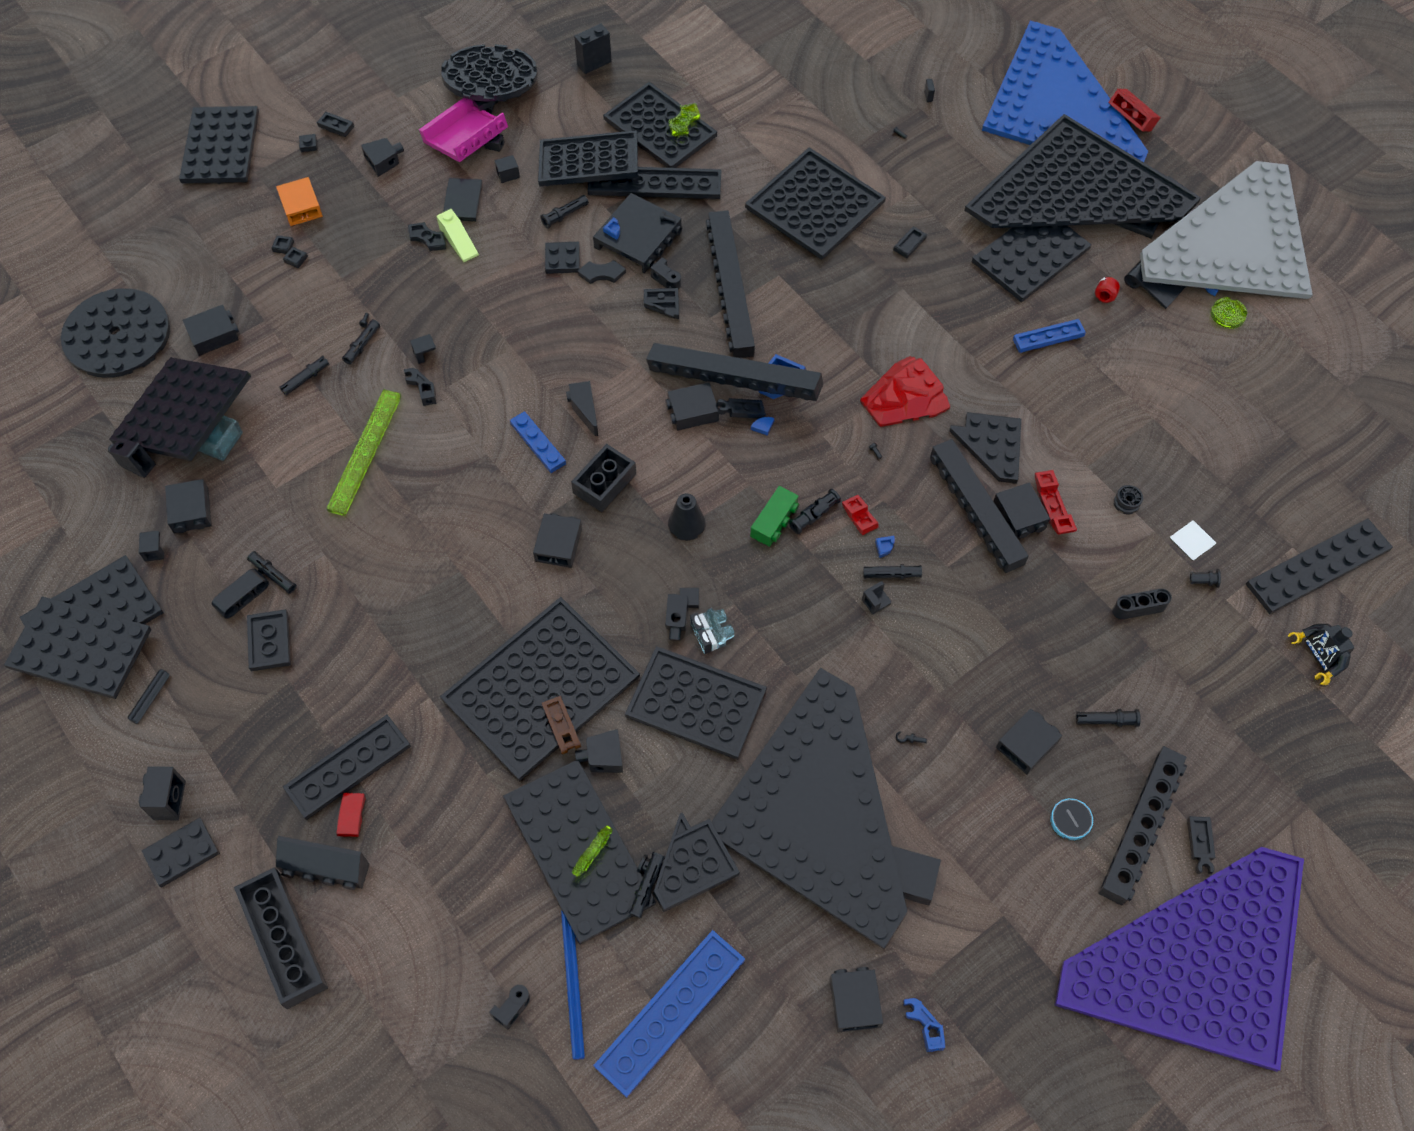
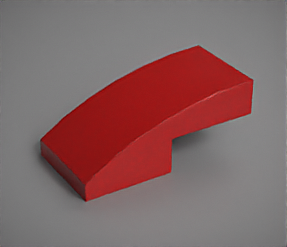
M859 495L842 502L849 518L862 535L878 528V522L870 514L868 505Z
M343 794L338 818L337 836H359L365 794Z

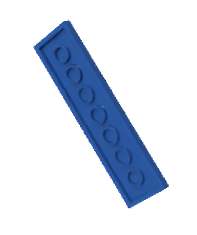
M712 930L593 1065L594 1068L628 1098L745 962V958Z

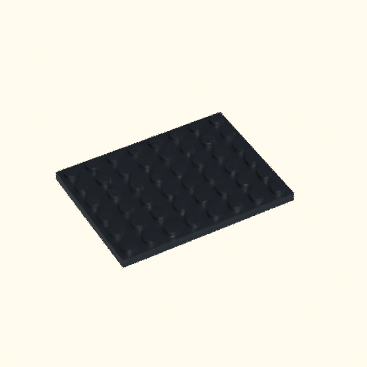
M560 597L444 692L440 698L520 782L559 748L542 707L543 702L561 696L573 727L577 732L640 677V673ZM570 736L563 738L564 743L570 738Z

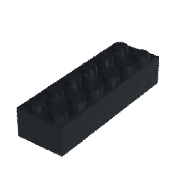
M274 867L235 886V892L280 1004L284 1008L289 1009L328 989L280 872Z

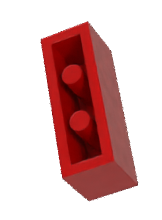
M1117 89L1108 102L1141 131H1152L1161 118L1128 89Z

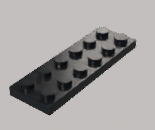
M387 714L285 784L283 788L303 817L308 820L406 751L411 745Z

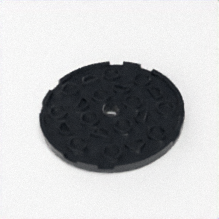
M485 44L466 47L451 54L450 59L445 60L441 66V77L445 87L456 96L475 101L504 102L514 97H520L537 80V65L533 58L517 48L515 50L508 49L506 45L495 44L494 47H485Z
M110 289L89 297L70 313L62 328L61 345L70 363L78 370L87 372L88 375L102 378L125 376L133 373L132 370L141 366L144 368L155 360L154 356L164 349L169 339L170 321L162 304L152 295L136 289ZM117 329L119 330L116 334H112Z

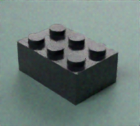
M606 443L571 481L573 494L600 512H603L636 475V462Z

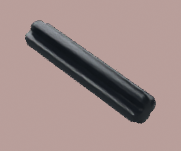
M160 669L128 715L129 721L135 724L139 723L170 675L167 671Z

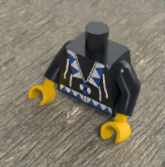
M1318 623L1303 629L1301 633L1292 632L1288 635V637L1297 636V641L1291 644H1298L1304 637L1307 638L1304 640L1324 671L1327 672L1326 674L1318 673L1315 675L1316 680L1324 676V681L1320 685H1328L1332 676L1336 677L1348 668L1351 652L1354 650V645L1349 639L1353 633L1348 627L1341 628L1340 625L1331 626L1330 624Z

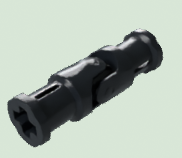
M829 489L825 496L815 500L813 504L802 510L798 517L789 521L790 528L796 534H800L807 525H812L822 516V513H827L829 508L835 503L841 502L839 494L834 489Z

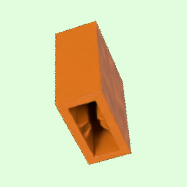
M309 177L276 186L290 226L323 217Z

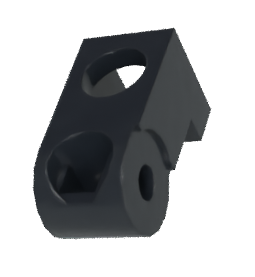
M663 257L651 267V278L665 288L679 289L681 287V274L669 268L667 260Z
M523 985L514 986L510 990L509 998L500 1008L494 1005L490 1010L491 1017L509 1030L530 1002L528 989Z

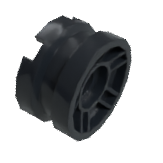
M1132 485L1122 486L1114 498L1115 508L1127 515L1136 512L1143 502L1142 492Z

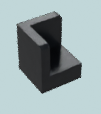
M513 155L494 160L501 184L520 178L519 167Z
M430 334L410 340L418 364L425 362L424 353L436 349Z
M159 531L139 533V554L145 562L164 559L165 553L160 547Z
M883 581L863 592L862 601L872 614L891 604V600L883 591L885 585Z

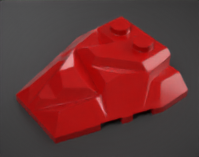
M912 356L895 363L860 399V402L880 427L899 424L903 420L911 418L913 421L919 420V417L929 415V418L936 417L950 409L948 398L943 393V384L922 358L916 359Z

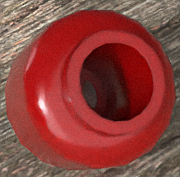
M1112 277L1101 279L1095 289L1096 298L1103 303L1114 301L1120 291L1119 282Z

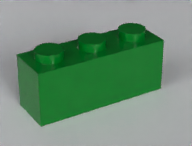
M778 486L751 526L750 537L769 547L773 541L777 542L781 535V529L787 527L790 521L789 517L792 513L795 514L799 508V495Z

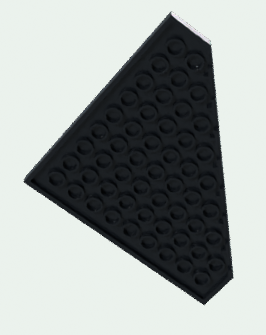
M1063 114L965 206L964 211L990 228L1175 222L1184 218L1199 203L1201 197Z
M820 667L712 820V824L724 845L874 944L885 949L908 911L855 688Z

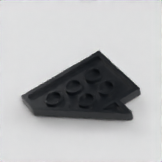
M967 412L965 427L950 426L949 432L998 482L1017 484L1019 478L1021 418Z

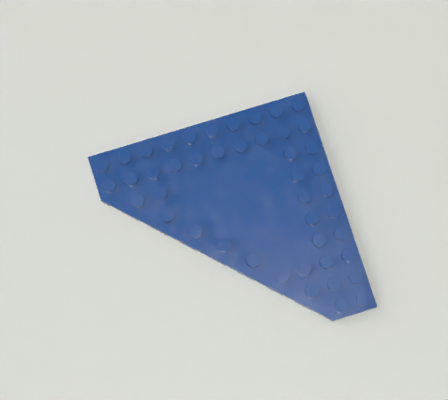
M1030 21L983 124L982 131L1031 145L1065 114L1142 162L1145 161L1148 150L1122 114L1108 103L1110 101L1109 96L1062 31L1052 26Z

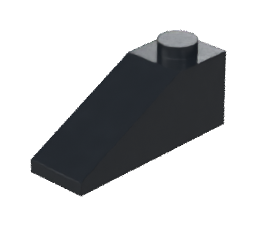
M590 381L569 384V391H566L567 402H571L572 409L593 435L598 436Z

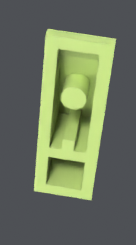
M449 209L437 215L440 231L444 233L445 238L462 261L466 262L478 256L476 248L453 210Z

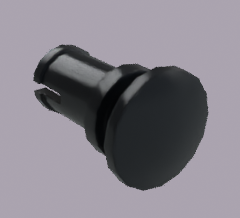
M1216 569L1215 573L1213 571L1190 572V584H1208V586L1215 584L1216 588H1219L1221 584L1220 569Z

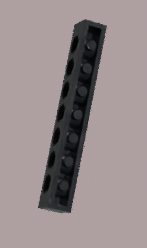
M1165 746L1158 752L1098 894L1121 906L1127 900L1131 901L1135 893L1133 885L1135 882H1139L1143 874L1140 868L1142 864L1147 863L1151 853L1148 852L1150 846H1154L1158 838L1155 832L1157 828L1160 829L1165 821L1163 813L1165 810H1169L1173 801L1170 799L1172 793H1176L1180 782L1177 781L1178 777L1183 776L1187 765L1184 764L1186 756ZM1163 770L1168 771L1171 776L1166 775ZM1156 787L1161 788L1164 793L1158 792ZM1148 804L1153 805L1156 811L1151 810ZM1141 822L1147 823L1149 829L1144 828ZM1133 840H1138L1142 847L1137 846ZM1126 857L1131 858L1134 865L1129 864L1126 861ZM1118 876H1123L1127 883H1122Z

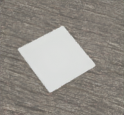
M1191 521L1170 537L1192 560H1195L1216 544L1194 521Z

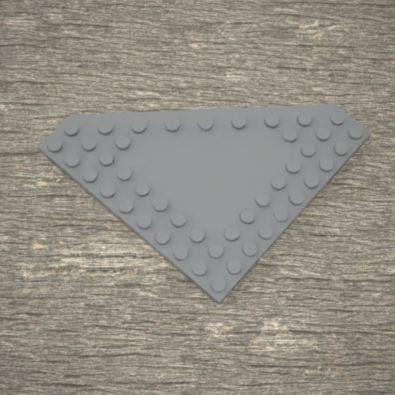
M1254 162L1146 246L1140 253L1142 276L1145 282L1310 299L1313 295L1287 164Z

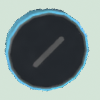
M1068 798L1061 800L1054 806L1050 822L1054 831L1059 836L1075 841L1084 838L1090 832L1093 826V815L1085 803L1077 799Z

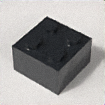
M148 766L147 773L143 776V793L139 796L140 808L153 820L179 821L186 783L185 779L174 767Z

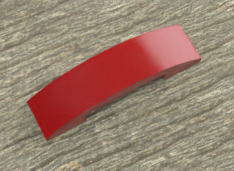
M1048 470L1035 473L1038 494L1044 509L1050 517L1049 522L1058 535L1076 532L1077 528L1072 515H1068L1059 494V483L1054 471Z

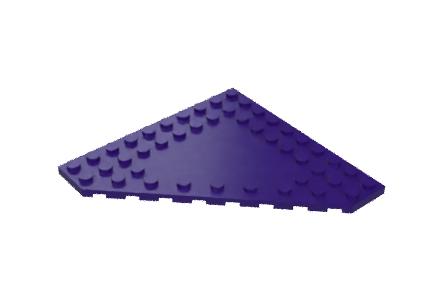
M1260 847L1125 927L1113 932L1106 938L1068 958L1062 963L1055 1006L1269 1070L1280 1071L1304 859Z

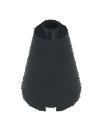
M685 493L678 497L669 516L668 527L671 534L673 533L678 539L685 541L694 540L703 533L706 522L695 497Z

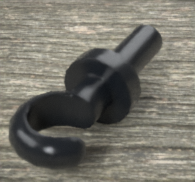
M900 731L896 734V740L900 743L910 740L912 744L914 741L927 744V738L916 737L914 733L906 735L904 739L898 738V735L901 733Z

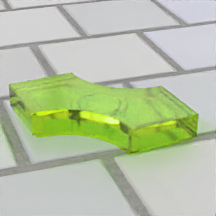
M696 103L682 105L678 116L669 119L672 136L687 134L689 125L693 121L700 119Z
M606 825L598 832L593 842L580 856L572 874L578 877L589 868L594 858L608 841L613 832L612 828Z

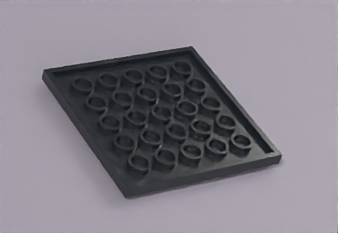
M809 147L745 203V208L823 260L885 202L886 197Z
M170 357L151 384L145 389L140 399L136 401L131 411L124 417V420L109 440L115 444L118 439L124 438L140 443L147 452L192 461L249 381L251 374L244 370Z

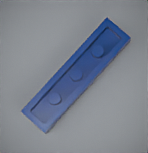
M1076 319L1016 334L1013 336V341L1019 353L1084 337L1086 332L1080 320Z
M525 411L510 419L512 427L550 473L566 465V460Z

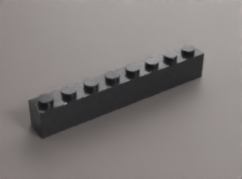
M953 439L933 446L930 455L931 462L939 469L941 478L945 479L948 483L950 492L957 497L959 506L966 511L968 520L977 528L979 537L983 538L986 542L988 551L995 556L997 565L1004 570L1005 574L1024 566L1029 555Z

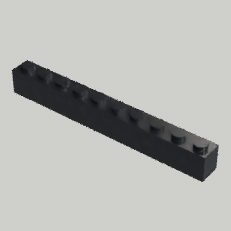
M729 210L709 212V219L706 220V229L710 230L708 240L713 245L710 246L711 256H715L713 267L717 269L715 273L716 283H720L718 294L722 296V300H720L721 310H725L723 322L727 324L725 328L726 338H730L728 349L729 352H732L733 357L736 358L754 357L755 344Z
M658 343L653 344L646 358L649 369L653 372L801 398L807 401H817L824 385L820 372Z

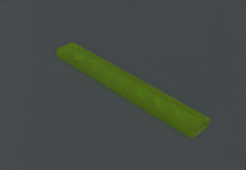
M383 389L326 508L328 512L346 515L401 399L400 393Z

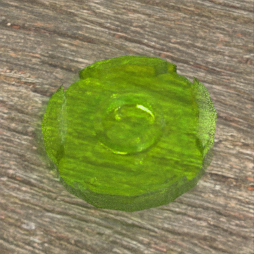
M1229 297L1220 298L1214 303L1211 309V316L1219 326L1233 329L1243 325L1247 316V309L1239 300L1235 299L1234 301Z

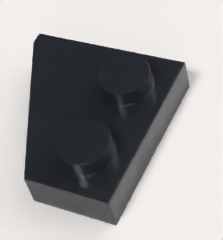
M678 288L644 289V307L679 319Z

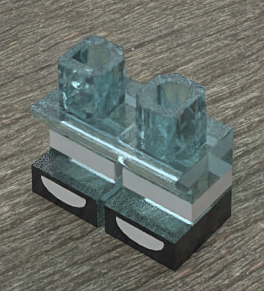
M710 608L705 613L690 615V625L698 638L704 654L725 646L726 640L734 637L735 632L731 625L725 627L720 625V623L727 621L724 609L713 611Z

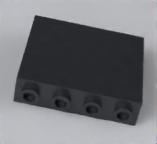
M630 193L593 236L594 248L600 251L604 246L641 265L642 273L645 274L648 269H651L657 258L663 255L667 246L672 244L673 239L681 233L683 228L682 220L680 217ZM662 212L666 213L665 215L676 218L675 222L666 219L660 220ZM613 217L617 219L620 225V235L617 240L603 232V227Z

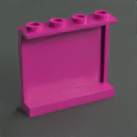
M463 98L420 128L419 132L425 144L461 162L508 128L504 113L496 117L484 110L479 111L474 106L473 100Z

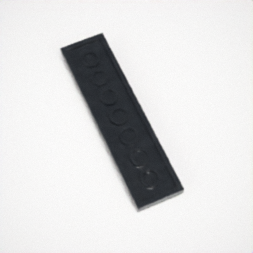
M638 167V177L588 182L587 191L588 195L629 196L632 193L638 197L720 199L721 169Z
M1367 518L1248 580L1246 585L1266 611L1272 614L1389 552L1393 546Z

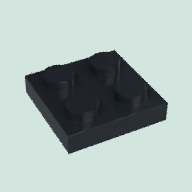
M579 242L545 243L546 274L578 273L580 269Z

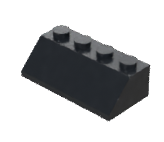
M278 836L276 868L281 872L282 876L288 878L299 876L302 880L308 882L320 880L328 886L340 884L343 885V888L349 890L363 888L370 864L362 852Z

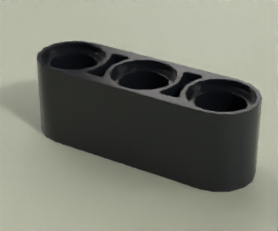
M250 569L219 593L211 604L225 619L231 618L265 591L269 581L257 569Z
M1155 589L1123 595L1116 601L1112 612L1118 619H1129L1161 613L1169 605L1172 596L1166 589Z

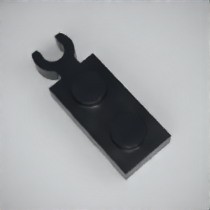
M729 398L728 401L719 399L716 403V406H720L718 410L720 415L729 413L730 417L756 419L763 418L766 415L762 400Z
M1189 816L1187 822L1191 857L1193 860H1198L1196 873L1201 874L1202 866H1205L1208 869V875H1211L1214 872V865L1210 860L1216 858L1211 817Z

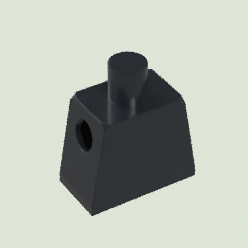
M387 138L361 145L365 159L378 177L399 164L397 154L404 152L400 142L391 145Z
M120 438L108 448L109 454L112 455L122 468L142 478H145L156 465L140 443Z
M668 594L665 626L667 630H670L669 640L680 641L681 631H686L689 607L688 595ZM680 618V621L673 622V619Z
M618 729L586 738L587 749L575 750L576 761H588L590 772L623 773Z

